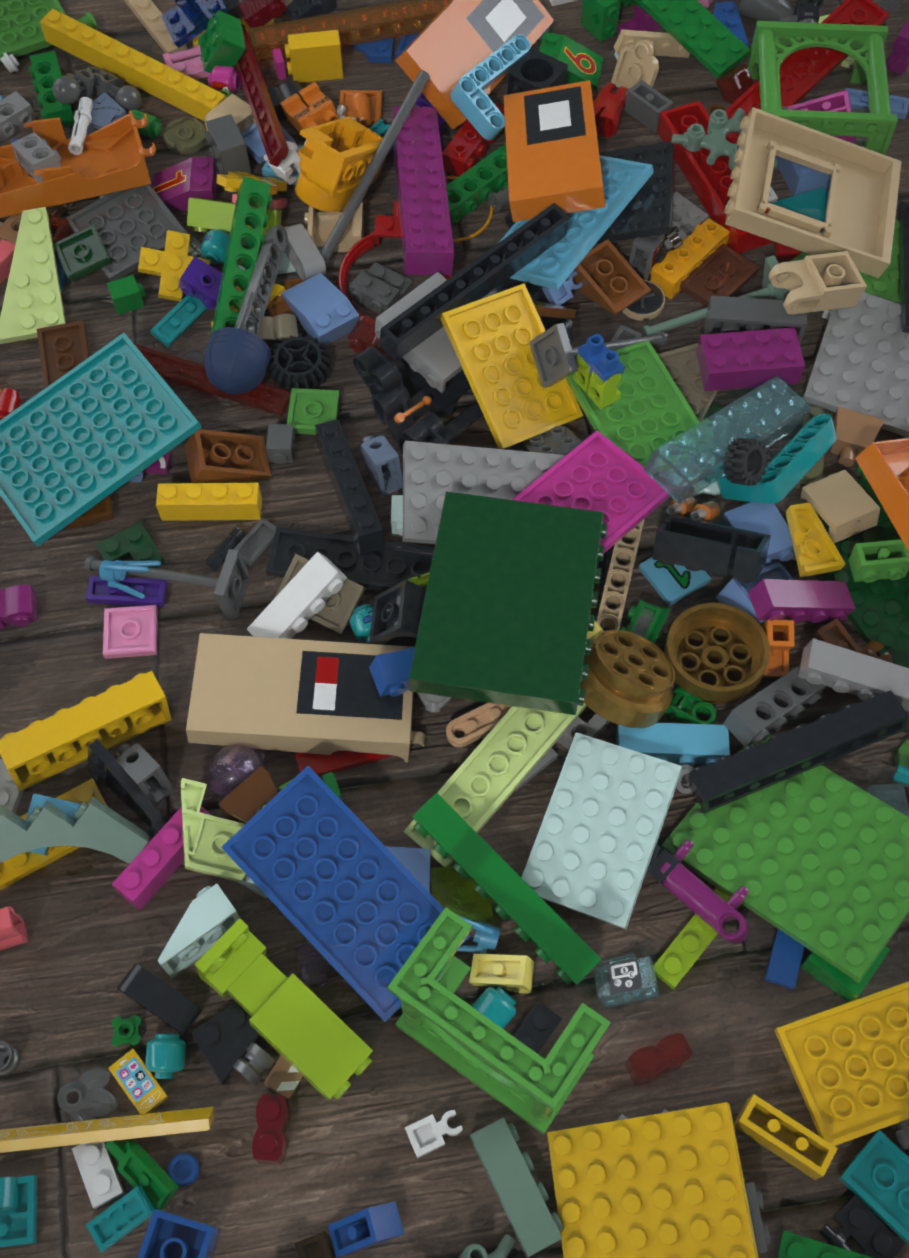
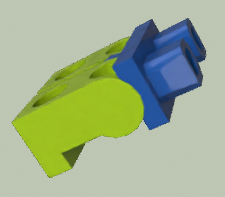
M595 334L587 339L586 344L578 347L576 360L578 371L573 374V379L585 393L588 392L587 395L601 410L620 400L621 392L617 389V386L621 381V373L624 372L625 366L619 361V355L614 350H609L605 346L602 336Z

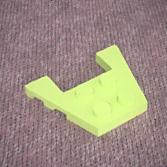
M182 778L180 786L185 869L242 882L246 873L221 847L245 824L200 813L207 784Z

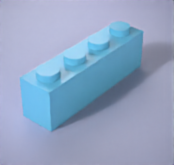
M656 723L647 728H630L618 725L616 730V745L678 765H710L717 762L721 757L730 755L729 732L725 725Z

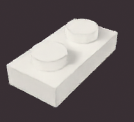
M106 1142L80 1144L72 1148L94 1209L125 1194L111 1154L105 1147Z

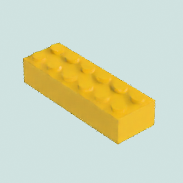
M152 671L140 673L126 683L111 686L104 693L95 697H87L79 704L71 708L61 709L47 719L34 721L25 729L4 735L0 739V755L18 790H24L87 760L88 745L96 739L109 750L171 721L166 696Z

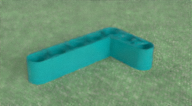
M820 414L813 417L768 464V467L764 468L766 473L761 475V482L757 481L758 484L755 486L730 483L726 478L728 474H724L727 466L719 468L715 472V479L721 496L725 499L763 504H774L781 501L836 442L837 435L832 416L830 414Z

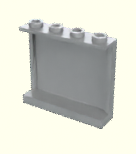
M439 272L435 273L376 317L375 333L380 339V330L383 326L447 280ZM444 326L402 357L415 372H419L426 379L431 387L436 388L441 393L445 390L446 382L463 370Z

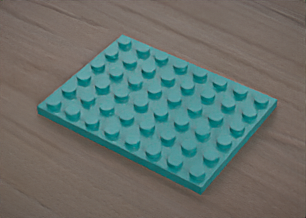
M123 333L0 420V496L37 546H40L202 427L128 336Z

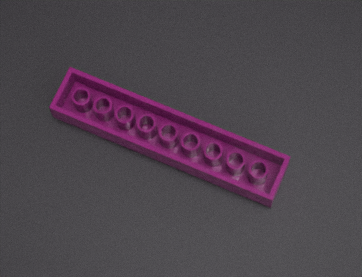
M393 107L392 121L400 107ZM413 107L393 143L405 274L434 275L437 272L441 275H452L454 246L437 110L430 107Z

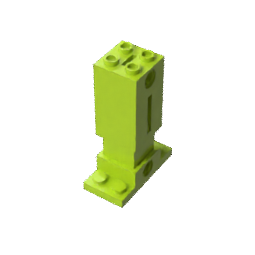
M239 918L195 963L199 977L207 985H210L223 999L230 995L251 1016L249 1019L250 1025L327 1101L332 1097L339 1099L351 1086L347 1081L353 1073L357 1076L360 1075L372 1062L368 1056L373 1050L293 973L287 978L265 957L266 947L249 931V926Z

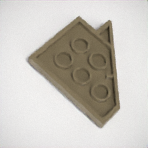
M698 343L657 354L702 425L719 390L704 391L696 355Z

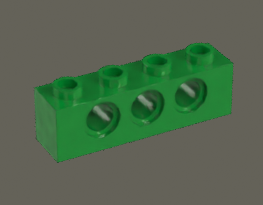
M55 50L30 56L32 65L28 67L32 79H35L32 80L35 92L40 93L36 94L40 108L44 107L40 109L42 118H60L62 127L74 125L75 121L71 105L60 103L53 95V83L58 77L62 76Z

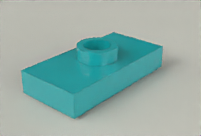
M140 1185L87 1223L86 1227L98 1249L103 1253L151 1218L154 1207Z

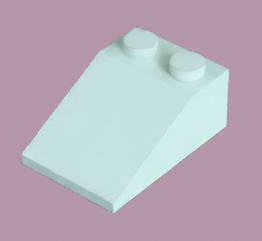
M215 884L213 887L207 886L198 892L197 898L189 905L158 958V962L171 978L200 959L240 918L218 884Z

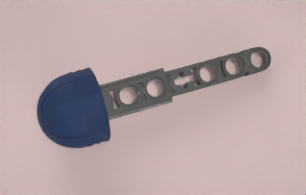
M281 225L270 227L266 232L265 244L261 247L235 327L220 328L211 334L205 351L204 365L208 379L217 389L228 394L236 395L254 390L262 382L267 371L271 351L268 345L257 335L283 258V253L288 243L287 231Z

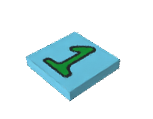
M653 557L639 565V570L668 607L710 583L711 580L706 571H690L685 566L676 564L672 566L663 565L660 561L653 560Z

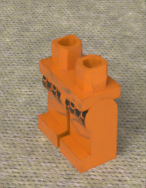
M316 82L300 90V96L295 93L280 103L287 120L299 132L306 128L339 119L333 102L320 91Z

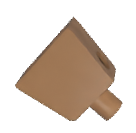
M838 407L833 419L837 440L830 447L831 453L840 455L839 463L842 466H852L854 460H856L855 457L875 441L884 420Z

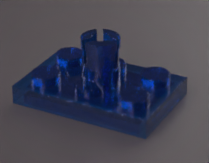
M175 0L177 5L169 9L161 17L173 42L180 48L206 30L209 20L212 17L214 18L218 10L229 14V11L223 0Z

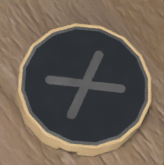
M648 280L643 281L651 289L650 293L622 311L629 318L643 321V318H649L650 320L662 312L665 304V294L657 284Z

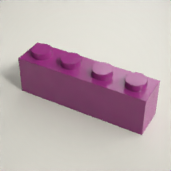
M763 579L748 592L758 620H794V623L800 621L818 623L821 621L832 622L837 618L842 622L849 613L856 609L844 581Z

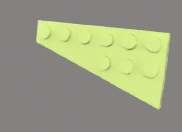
M46 207L23 210L0 316V344L38 338L37 329L66 324Z

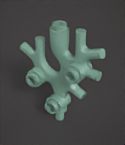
M739 108L734 116L727 120L726 112L722 109H717L710 115L707 128L708 135H705L702 125L692 124L683 135L672 134L671 143L682 144V147L691 152H697L701 148L709 150L710 154L706 159L708 165H713L720 156L730 157L728 166L733 170L736 165L734 156L739 146L727 141L726 135L731 132H742V129L739 127L745 111ZM777 158L774 160L773 168L777 167Z

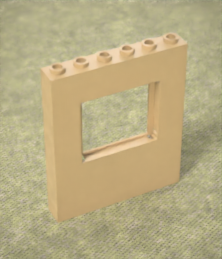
M752 107L748 116H743L739 127L742 129V132L736 144L739 148L734 156L736 165L730 177L733 179V182L727 194L730 200L727 202L724 213L727 214L725 224L811 255L848 251L859 272L879 278L891 262L902 161ZM775 156L831 175L824 222L768 203Z

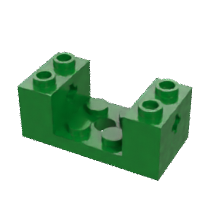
M582 0L580 24L600 42H603L617 34L620 9L627 7L631 3L639 5L634 0Z

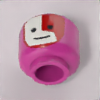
M217 65L213 68L212 73L208 75V84L217 91L227 90L235 94L240 89L241 79L234 67Z

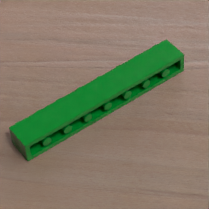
M438 793L431 797L412 816L416 822L413 826L424 839L429 835L436 842L433 848L444 859L449 856L456 863L453 868L464 880L469 876L476 885L473 889L484 900L489 897L496 904L493 909L504 921L510 918L517 927L514 931L525 942L530 939L538 947L535 953L546 964L550 960L558 968L555 973L565 984L569 985L572 982L576 986L602 960Z

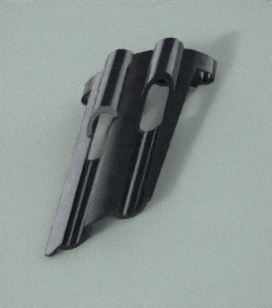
M508 278L483 297L485 298L525 284L532 300L549 302L542 289L543 286ZM539 316L545 331L556 324L564 323L569 341L573 339L571 319ZM372 345L353 358L355 369L371 393L372 405L377 417L383 424L388 425L396 437L402 455L405 441L448 445L483 416L477 402L451 421L458 398L472 389L463 370L446 382L445 390L441 393L436 388L431 387L419 372H415L405 359L400 358L396 362L393 359L390 361L386 354L383 355ZM424 396L431 397L432 402L430 405H424L405 417V420L400 424L395 422L394 416L397 413H404L421 402Z

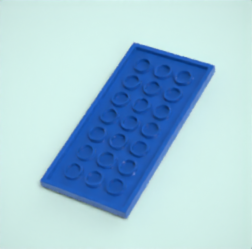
M307 766L221 848L386 1022L401 1006L400 999L388 991L387 987L444 908L320 777ZM468 934V936L465 938V940L463 941V943L470 937L469 934Z

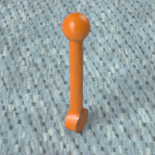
M424 396L422 401L404 413H397L394 416L395 422L400 424L405 420V417L424 405H430L432 402L431 397Z

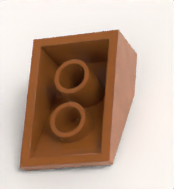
M608 239L591 249L574 270L577 272V275L573 277V283L582 282L583 284L579 288L580 292L613 315H617L651 291L648 285Z
M199 429L189 437L185 445L191 483H248L270 479L271 477L263 436Z

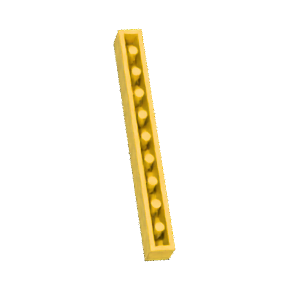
M53 8L40 21L46 42L98 68L106 69L108 72L122 78L125 82L204 122L206 114L226 99L225 94Z

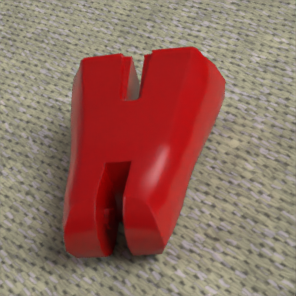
M610 82L593 99L597 134L608 138L615 135L625 107L627 90H629L626 87L620 86L616 94H614L616 84Z

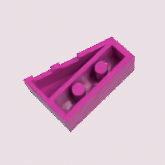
M848 90L788 106L789 110L852 112ZM834 136L847 142H857L854 136Z

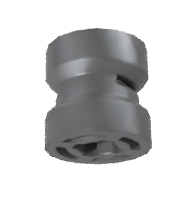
M0 1041V1076L5 1077L17 1070L20 1064V1054L9 1044Z
M252 1042L247 1048V1054L244 1059H238L233 1068L256 1086L262 1079L261 1073L265 1069H270L275 1060L257 1044Z

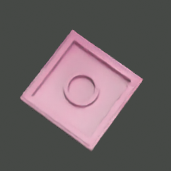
M156 605L104 608L103 656L105 659L157 655L158 608Z

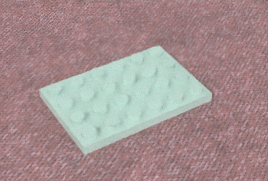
M576 732L521 878L546 901L627 929L680 778L682 766Z

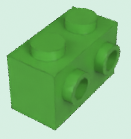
M902 539L855 544L848 559L854 582L864 581L870 583L880 579L898 580L905 577L909 571V551Z

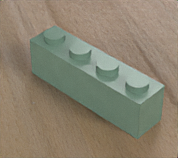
M503 1117L471 1134L470 1139L526 1258L562 1239L560 1232L564 1230L557 1213L553 1212L550 1214L545 1201L549 1200V1197L541 1181L535 1183L530 1171L534 1170V1166L527 1152L521 1154L516 1144L520 1138L513 1123L507 1124Z

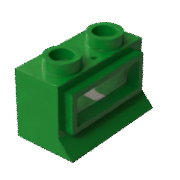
M640 600L638 606L632 605L628 613L627 620L630 621L628 627L622 626L621 630L635 633L656 644L662 627L667 622L670 608H660Z

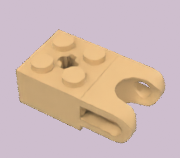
M848 251L805 256L804 260L782 262L776 264L768 275L775 288H785L790 291L783 303V307L787 314L791 315L854 307L867 287Z

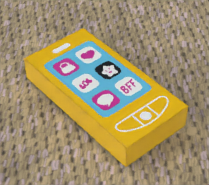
M131 1049L108 1068L140 1114L151 1113L169 1098L151 1071L146 1069L145 1063L135 1049Z

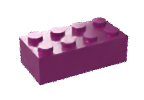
M795 327L700 335L696 351L704 391L799 384L805 368Z

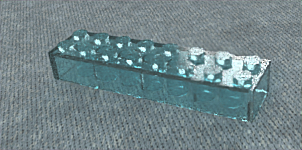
M775 376L655 449L644 471L680 505L726 475L724 470L727 466H723V461H727V457H724L725 452L729 453L727 447L732 445L734 439H757L764 443L763 446L767 448L798 428L812 407L794 392L785 381Z

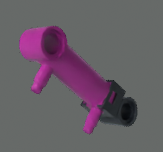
M687 839L673 854L669 853L666 849L662 850L658 843H656L647 872L723 937L724 940L733 944L743 942L749 934V925L736 909L743 902L749 890L741 886L726 902L682 865L681 861L693 847V843ZM731 920H737L740 923L738 931L733 934L727 933V923Z

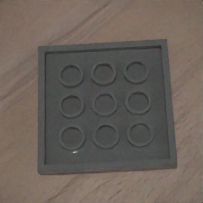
M150 185L109 193L65 218L74 233L92 225L96 226L112 262L100 268L110 282L121 279L138 269L141 247L164 251L167 230L187 234Z

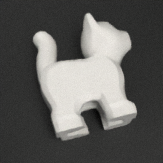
M286 141L289 148L288 155L281 161L278 167L269 163L267 154L264 155L263 159L268 162V165L278 177L291 185L297 181V178L291 174L294 171L300 173L301 168L298 165L301 158L297 152V144Z

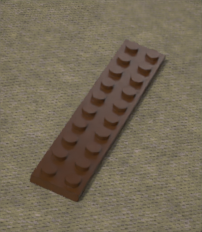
M83 320L37 329L45 389L89 358L90 354L86 327ZM108 495L64 527V529L113 520L111 496Z

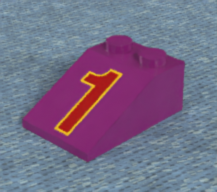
M192 157L152 175L151 187L169 210H188V201L191 197L216 200L217 169L214 157Z

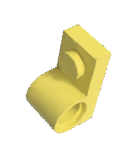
M473 954L469 983L474 986H500L510 992L528 994L532 990L535 962L526 955Z

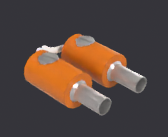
M686 495L672 500L667 508V513L677 516H688L691 513L692 520L711 522L719 516L720 507L714 501L697 504L692 496Z

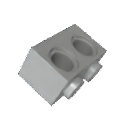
M35 132L11 143L16 160H19L20 165L38 183L44 181L42 175L35 176L33 170L60 167L61 157L55 149L52 150L47 141L41 139Z

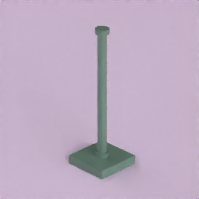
M775 255L765 258L762 289L739 296L740 298L763 299L767 297V299L771 300L786 299L790 291L785 288H775L768 278L772 268L779 264ZM708 307L650 327L648 325L643 326L644 336L656 335L657 332H665L706 317Z

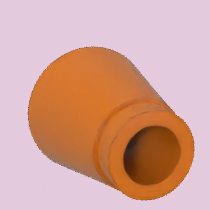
M364 92L356 93L352 96L350 105L357 121L363 126L368 127L372 123L371 98Z

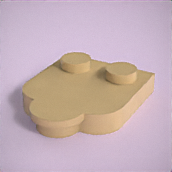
M640 40L635 45H629L621 50L611 83L616 84V87L623 86L630 89L643 80L653 88L659 71V62L653 56L654 48L648 40Z

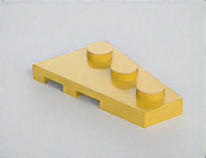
M811 503L790 505L785 513L800 578L841 570L846 563Z

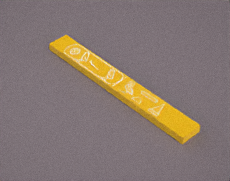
M214 1106L1 1129L0 1153L208 1131L215 1118Z

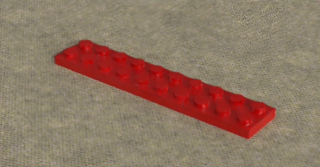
M845 0L821 23L882 26L888 20L890 14L872 0ZM809 47L790 54L782 62L779 70L781 106L788 107L797 104L849 55L826 47ZM759 80L725 110L728 117L727 120L731 119L739 108L745 111L744 115L748 116L752 107L761 110ZM731 132L726 135V140L737 144L740 133Z

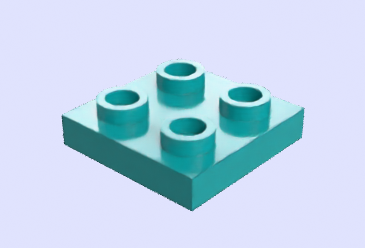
M37 1176L0 1177V1248L37 1244Z

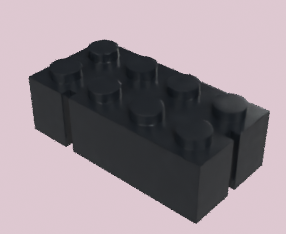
M669 514L656 531L652 559L660 561L663 565L672 566L676 564L685 566L690 571H707L717 577H724L730 574L738 581L744 583L756 582L766 564L771 535Z

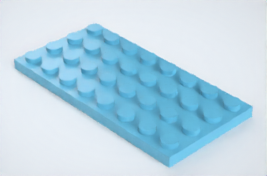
M599 155L606 207L567 213L571 218L566 236L510 278L558 290L654 173L653 166L651 164ZM529 220L516 222L500 241L505 239L507 236L516 231Z

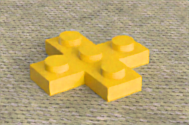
M228 171V175L217 174V184L223 186L224 190L229 192H238L239 185L244 176L270 184L269 194L277 195L278 191H287V182L279 178L257 177L249 172Z
M167 230L164 251L141 247L138 272L161 276L158 298L179 302L182 300L183 292L178 287L180 278L194 258L187 256L190 234ZM199 258L210 265V260Z

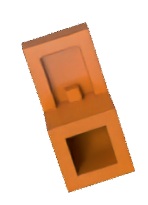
M767 619L762 624V628L769 641L770 658L762 678H781L789 673V650L794 647V620L770 621V619Z

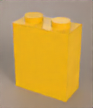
M338 30L288 35L289 44L284 45L286 58L291 59V61L287 62L288 75H293V81L305 83L343 79Z

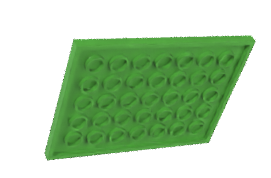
M770 734V735H769L763 742H761V743H764V742L768 741V740L772 737V735ZM743 746L739 752H742L745 747ZM822 765L705 814L697 802L661 845L662 850L666 849L669 853L673 854L687 839L693 843V847L681 861L684 866L730 897L741 886L746 887L749 893L745 896L741 903L742 905L858 983L909 914V817Z

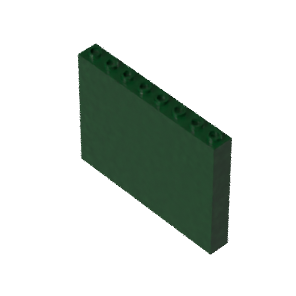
M446 491L409 675L410 691L576 715L577 706H583L585 689H581L580 685L581 680L587 681L589 664H584L583 662L584 655L590 656L592 640L587 639L588 631L593 632L595 615H590L591 607L596 608L598 592L593 591L594 584L600 583L601 568H596L597 561L603 560L604 546L599 545L600 538H606L607 523H602L604 512Z

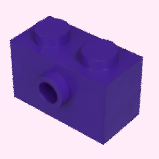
M194 256L181 276L178 287L187 296H194L202 301L205 307L216 309L222 273Z

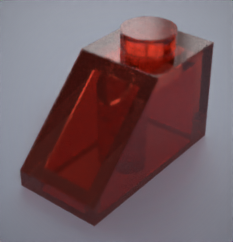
M746 64L732 68L720 79L715 80L724 100L730 104H733L755 84Z

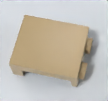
M363 202L360 203L334 252H348L355 243L364 237L365 217ZM309 206V212H305V226H308L306 231L318 250L322 249L342 212H315V208Z
M846 470L831 474L826 478L802 487L800 504L811 503L814 510L829 526L828 534L833 543L877 525L880 507Z

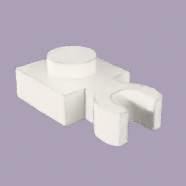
M455 1110L447 1111L441 1121L437 1123L432 1114L405 1127L417 1159L445 1146L442 1136L446 1134L457 1136L463 1131L462 1126L452 1129L447 1125V1121L456 1116Z

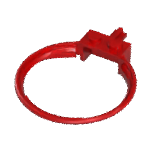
M398 202L393 204V216L376 215L375 230L350 248L339 270V290L348 298L357 311L359 320L372 327H375L376 320L358 311L349 297L347 275L356 259L375 248V243L376 246H380L381 237L401 238ZM444 275L446 280L452 277V275Z

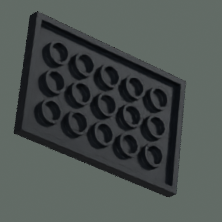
M659 142L652 145H638L633 148L599 152L601 156L651 164L654 173L596 244H600L607 239L610 242L635 239L637 237L643 238L671 234L674 143Z

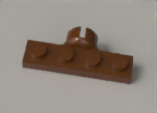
M837 618L814 633L817 640L892 663L890 651L880 657L877 655L878 651L886 647L884 644L878 641H871L865 646L857 645Z

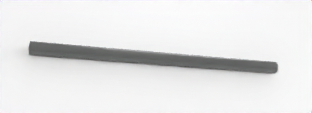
M421 70L323 246L320 254L324 259L325 265L330 260L430 77L426 71Z

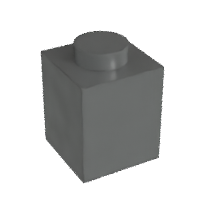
M269 424L266 444L269 462L277 464L293 463L296 441L293 425Z

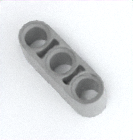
M296 224L284 227L288 235L285 253L301 280L309 279L319 273L325 275L326 265L324 259L304 226Z

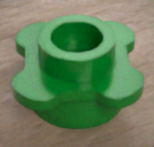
M133 1015L125 1019L118 1016L112 1020L111 1025L114 1028V1036L111 1038V1043L115 1047H120L122 1044L135 1046L140 1043L139 1026L141 1025V1019L139 1016ZM126 1028L129 1029V1032L127 1034L124 1033V1029Z

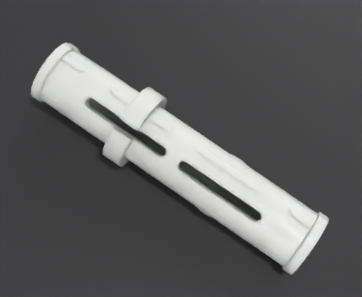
M88 97L80 99L78 110L74 114L75 124L68 145V150L74 155L82 153L87 128L92 121L91 111L94 103Z

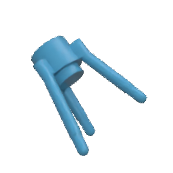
M104 560L100 565L99 576L101 580L108 581V587L118 588L133 596L144 599V594L119 583V581L125 579L126 571L148 572L149 568L144 566H160L161 562Z
M445 906L471 924L472 928L475 929L472 941L477 942V945H461L457 951L486 954L487 949L495 950L500 928L484 923L451 906Z

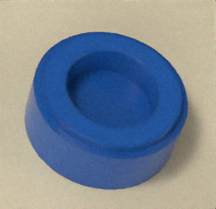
M180 1153L171 1159L167 1169L168 1176L178 1186L188 1187L198 1179L200 1164L191 1154Z

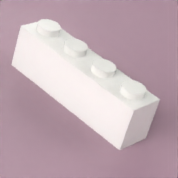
M317 552L247 630L253 637L292 639L296 633L305 629L308 620L314 614L324 608L326 600L343 587V582L347 577L327 557Z

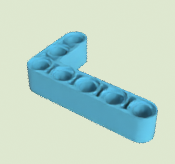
M523 35L513 37L462 76L450 92V97L454 104L484 139L493 140L505 127V117L483 90L512 69L530 50V42Z

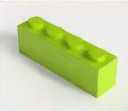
M191 197L188 201L187 226H193L194 231L208 232V229H221L229 234L235 204ZM266 208L265 214L269 215L266 228L262 229L263 235H266L268 228L281 225L282 210Z

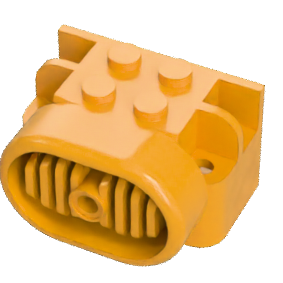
M349 116L303 129L299 134L307 140L305 146L299 148L298 155L301 158L298 166L301 170L295 185V193L305 204L320 211L339 212L344 210L383 137ZM384 161L371 184H373L377 180L381 172L382 166L384 164Z

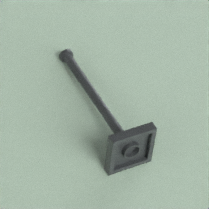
M564 323L554 325L529 342L543 388L551 387L578 371L575 357L578 356V347L571 348ZM664 331L657 332L656 335L604 344L609 350L614 351L649 340L651 345L664 346L668 342V336Z
M232 549L228 550L219 578L148 567V572L126 571L128 575L215 588L214 596L226 619L235 621L237 620L251 577L239 550ZM88 556L85 560L86 571L93 572L94 570H99L103 560H97L94 556Z

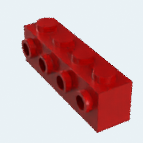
M493 102L505 117L504 106ZM467 119L442 152L444 171L458 177L475 166L480 157H484L487 148L495 142L497 136L493 140L484 139Z

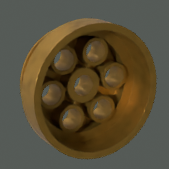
M705 603L687 609L676 618L669 630L664 654L669 658L674 667V682L677 687L683 688L691 695L701 698L712 705H720L735 701L749 694L757 687L769 662L770 645L762 626L745 611L727 604ZM734 656H738V657L742 658L743 660L737 659V658H735ZM683 665H688L692 668H686ZM728 678H733L737 682L731 681Z
M624 630L605 631L598 636L597 640L592 641L590 656L584 655L583 662L584 664H589L587 681L581 680L580 685L581 689H585L584 703L601 717L621 726L647 728L656 724L670 705L673 697L671 686L675 681V670L669 658L649 640Z

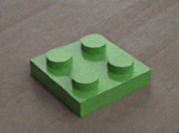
M292 388L287 425H293L295 434L316 435L315 425L337 420L340 401L339 390Z

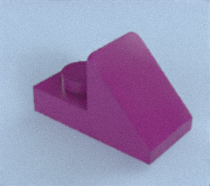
M635 5L633 18L617 27V34L619 35L622 29L654 32L660 29L661 25L645 10Z

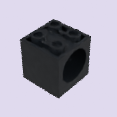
M531 48L508 73L507 95L566 85L568 64Z
M404 580L375 596L369 644L415 647L426 588Z

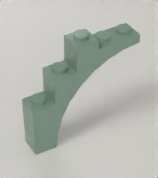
M92 797L88 804L84 801L81 803L73 815L77 819H74L46 801L42 808L37 805L29 815L27 820L31 823H28L0 805V863L20 853L42 847L76 846L105 852L130 864L148 843L149 834L94 797Z

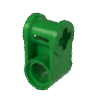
M681 687L675 688L672 701L664 712L667 718L681 724H714L716 709L712 704L691 695ZM697 716H705L708 720L701 721Z

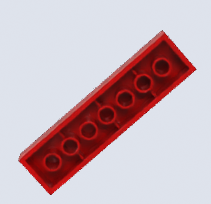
M700 101L660 112L657 133L663 142H671L672 134L683 135L692 124H700L703 126L705 135H708L707 128L710 116ZM674 144V160L714 222L730 231L727 243L729 248L740 254L774 243V241L725 224L727 214L724 213L727 202L730 200L727 194L733 182V179L730 178L732 170L728 166L730 157L720 156L713 165H708L706 159L710 154L709 150L701 148L697 152H691L682 147V144Z

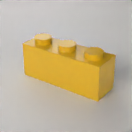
M755 1094L746 1100L733 1124L736 1129L814 1180L824 1177L838 1149Z

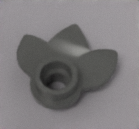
M105 1069L85 1071L78 1081L68 1082L60 1088L57 1102L63 1111L69 1113L71 1122L93 1120L96 1117L109 1115L118 1108L119 1104L115 1097L108 1090L104 1089L110 1079V1071ZM76 1091L78 1093L79 1099L76 1103L68 1102L67 1095L69 1092Z

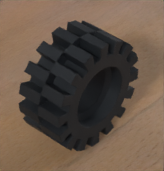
M737 438V440L734 439L732 441V445L727 447L729 453L725 452L724 457H727V461H723V466H727L724 474H728L726 478L730 483L755 486L758 484L757 481L761 482V475L766 473L764 467H768V462H765L768 454L764 453L767 448L763 446L764 443L762 441Z

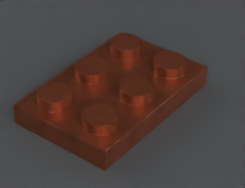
M722 244L681 282L680 290L708 307L710 296L733 297L758 274L759 267L725 244Z

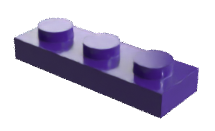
M90 576L85 598L88 603L135 606L156 605L157 607H165L168 589L167 580L125 577L123 581H119V583L144 594L145 598L141 599L118 588L108 587V581L101 580L100 576Z

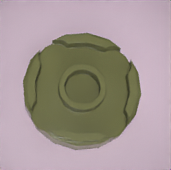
M180 118L172 121L165 128V144L174 153L181 155L192 154L203 148L207 142L205 136L206 128L197 119L192 121L187 120V118Z

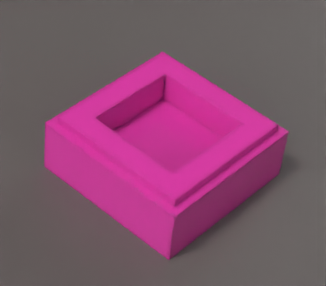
M280 48L273 49L272 55L277 77L279 80L287 79Z

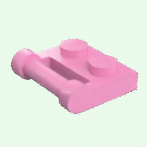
M198 44L194 48L180 52L162 54L165 65L195 80L208 77L209 75L203 69L201 50ZM192 58V59L185 60V61H182V62H177V61H181V60H184V59Z

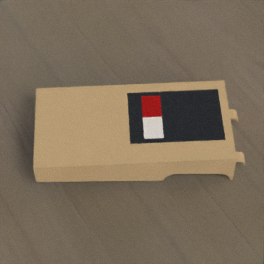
M200 633L186 726L188 742L331 755L335 751H353L394 755L404 759V762H408L411 744H421L425 747V734L411 731L413 692L407 690L399 696L392 697L386 695L380 697L369 667L376 655L413 647Z

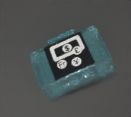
M634 953L611 957L609 960L610 964L594 967L597 996L603 1008L660 997L657 976L651 956L636 958Z

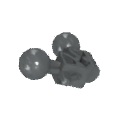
M88 67L76 71L75 75L67 73L66 76H60L54 81L52 87L54 97L60 103L67 105L75 103L79 96L92 99L93 95L99 97L104 92L112 99H115L127 114L133 109L139 110L142 104L141 94L136 88L125 85L122 78L108 72L106 69L98 67Z

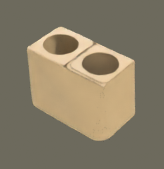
M235 94L230 95L206 114V131H208L206 121L232 114L240 133H242L255 123L250 105Z

